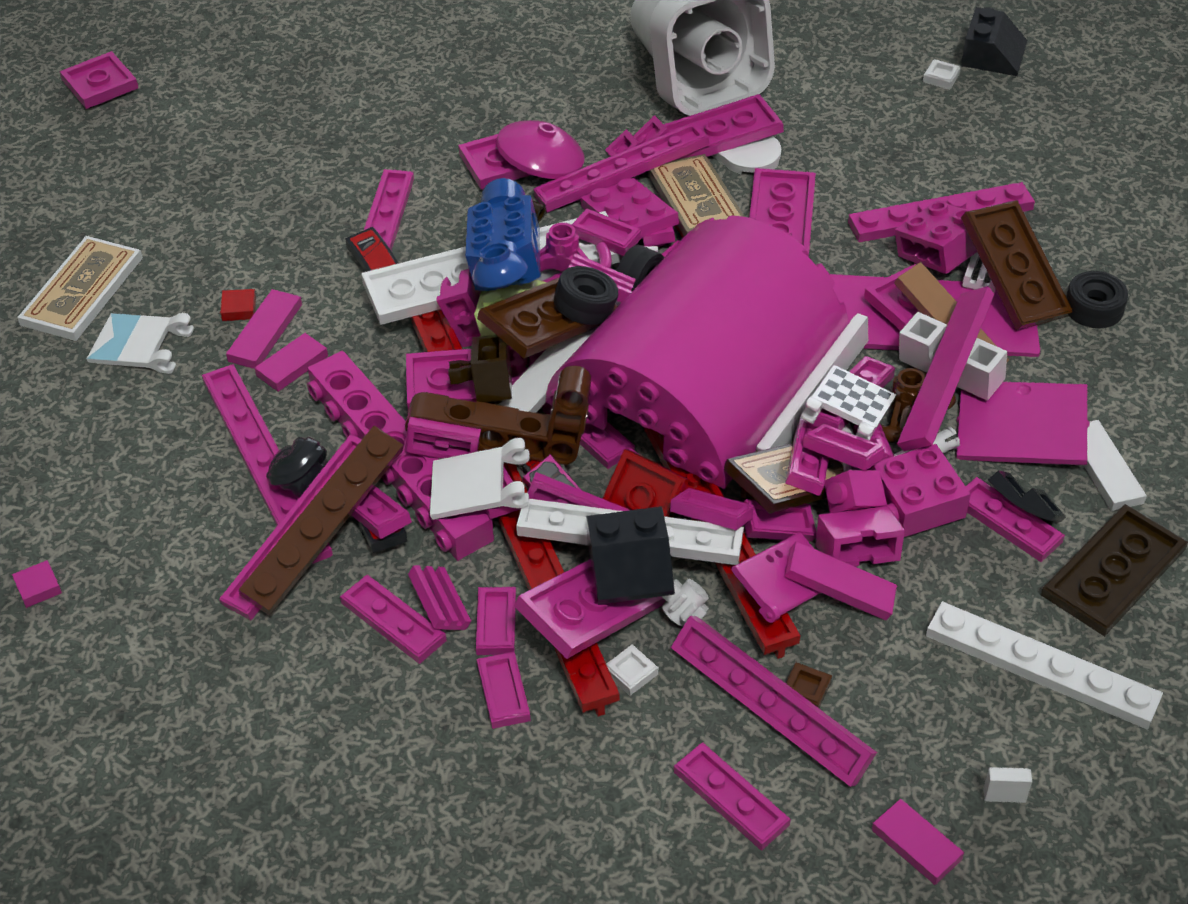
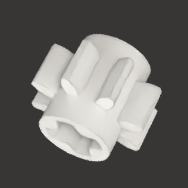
M675 579V595L662 596L667 601L662 606L665 614L680 626L686 623L689 616H697L702 619L709 609L704 604L709 599L707 593L699 584L691 579H687L683 585Z

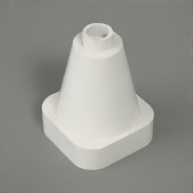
M769 0L634 1L630 13L631 26L653 58L657 91L665 102L682 113L691 116L762 93L769 85L775 69Z

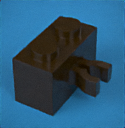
M496 334L472 337L471 360L449 361L450 369L448 373L450 384H459L473 380L476 400L479 402L500 404L506 399H512V367L508 344Z

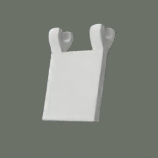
M514 438L502 447L434 460L430 505L432 520L500 506L511 508L526 507L529 504V495L525 492L523 482L515 481L503 488L504 462L520 465L529 461L530 453L528 449H525V441L522 438Z

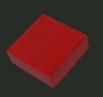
M255 289L222 291L220 310L222 321L248 320L252 318L256 308Z

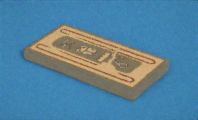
M705 154L673 160L648 171V175L663 201L678 212L679 224L677 225L684 236L697 224L710 218L719 220L727 219L729 216L745 217Z

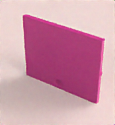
M1002 382L988 401L961 389L960 411L956 419L957 423H959L958 437L960 439V446L957 448V459L1087 465V428L1090 426V422L1087 420V384Z

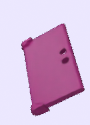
M800 532L733 566L731 569L761 607L758 611L770 623H773L784 613L821 593L784 577L790 548L797 541L813 548Z

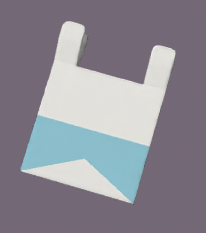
M111 313L86 359L90 363L145 367L160 373L171 374L176 367L175 362H169L172 353L166 349L159 350L168 331L178 336L189 337L194 330V326H188L190 315L186 313H179L173 317Z

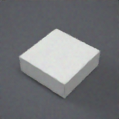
M934 59L924 74L923 82L950 90L960 74L961 67Z
M633 644L606 663L614 682L629 696L658 675V667Z
M989 768L983 788L984 801L1026 803L1032 784L1031 769Z

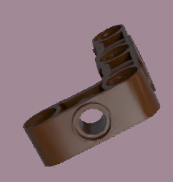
M580 366L565 367L559 375L551 414L547 415L479 401L471 402L449 398V396L440 394L417 393L412 397L405 430L407 431L410 417L481 429L478 450L484 451L502 447L514 438H522L525 441V449H528L530 453L529 459L543 461L551 455L561 465L570 464L578 456L581 436L585 430L591 375L589 371Z

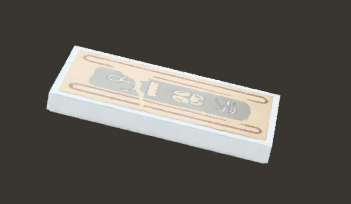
M85 236L17 317L20 326L77 341L142 260L141 250Z

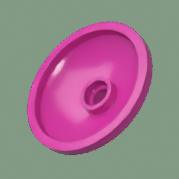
M524 120L511 123L500 130L496 141L498 151L505 160L528 174L542 178H560L582 169L585 161L580 145L571 135L558 126L544 121Z

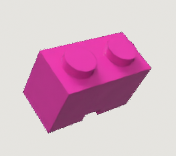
M887 506L818 515L815 545L820 552L855 567L859 566L860 561L870 560L872 564L900 561L905 530Z

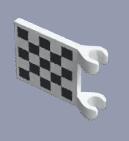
M833 365L814 394L808 398L806 408L800 418L813 424L823 408L858 425L856 436L870 441L873 433L894 401L896 394Z

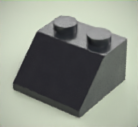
M976 7L965 38L961 66L1018 76L1028 40L1005 12L989 7Z
M662 506L586 516L587 544L598 605L675 595L669 537Z

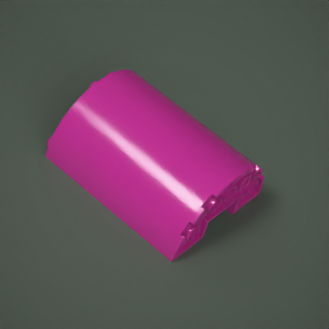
M729 216L727 219L719 220L710 218L697 224L555 372L548 384L546 403L552 405L559 375L565 367H583L591 375L587 424H592L604 430L607 427V408L616 414H621L640 423L645 428L664 435V460L675 467L682 468L700 477L706 482L725 489L733 479L724 470L726 460L756 451V446L848 325L846 307L844 302H839L832 288L835 282L821 263L815 265L802 252L805 247L790 235L774 226L748 217Z

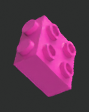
M937 200L931 203L927 208L909 218L895 229L898 257L916 264L921 262L924 266L945 274L954 270L958 265L977 253L961 220L962 215L971 210L962 209L947 204L944 201Z
M937 444L880 460L871 467V470H880L887 507L904 528V537L966 518L971 494Z

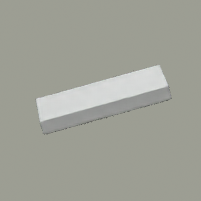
M1090 421V426L1087 428V465L1083 466L1109 509L1115 511L1120 510L1124 504L1130 507L1144 504L1147 495L1100 421Z

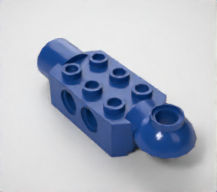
M500 178L488 183L482 191L481 203L468 208L465 256L475 290H496L510 285L530 283L541 277L540 228L531 195H525L523 188L511 179Z

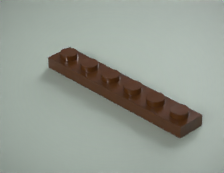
M373 426L239 588V595L270 616L402 453L403 444L381 429Z

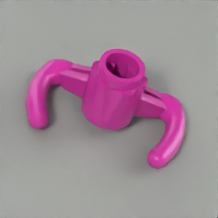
M557 223L550 227L549 232L546 234V246L540 250L541 272L546 269L566 270L575 253L588 258L579 248V235L575 233V228L571 224ZM599 242L596 245V251L600 260L599 264L611 268V252L606 243Z

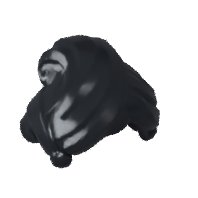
M298 437L292 445L283 447L275 454L266 477L272 485L279 486L283 490H291L297 497H301L328 463L326 459L327 450L321 446L319 441L311 437Z

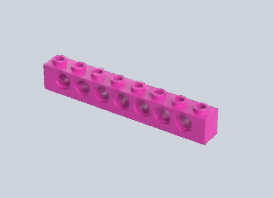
M343 350L307 367L310 382L307 383V388L311 397L315 401L320 400L329 418L332 421L337 420L341 424L346 438L352 434L363 439L370 429L376 426L403 444L402 453L381 479L385 484L391 483L394 486L399 500L405 507L409 505L412 507L419 524L424 529L430 528L434 533L438 546L443 552L449 551L459 561L494 541L493 522L485 510L432 520L430 505L433 461L439 460V458L405 452L407 431L405 430L406 421Z

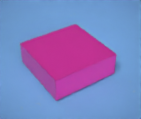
M48 560L12 574L26 608L62 593Z

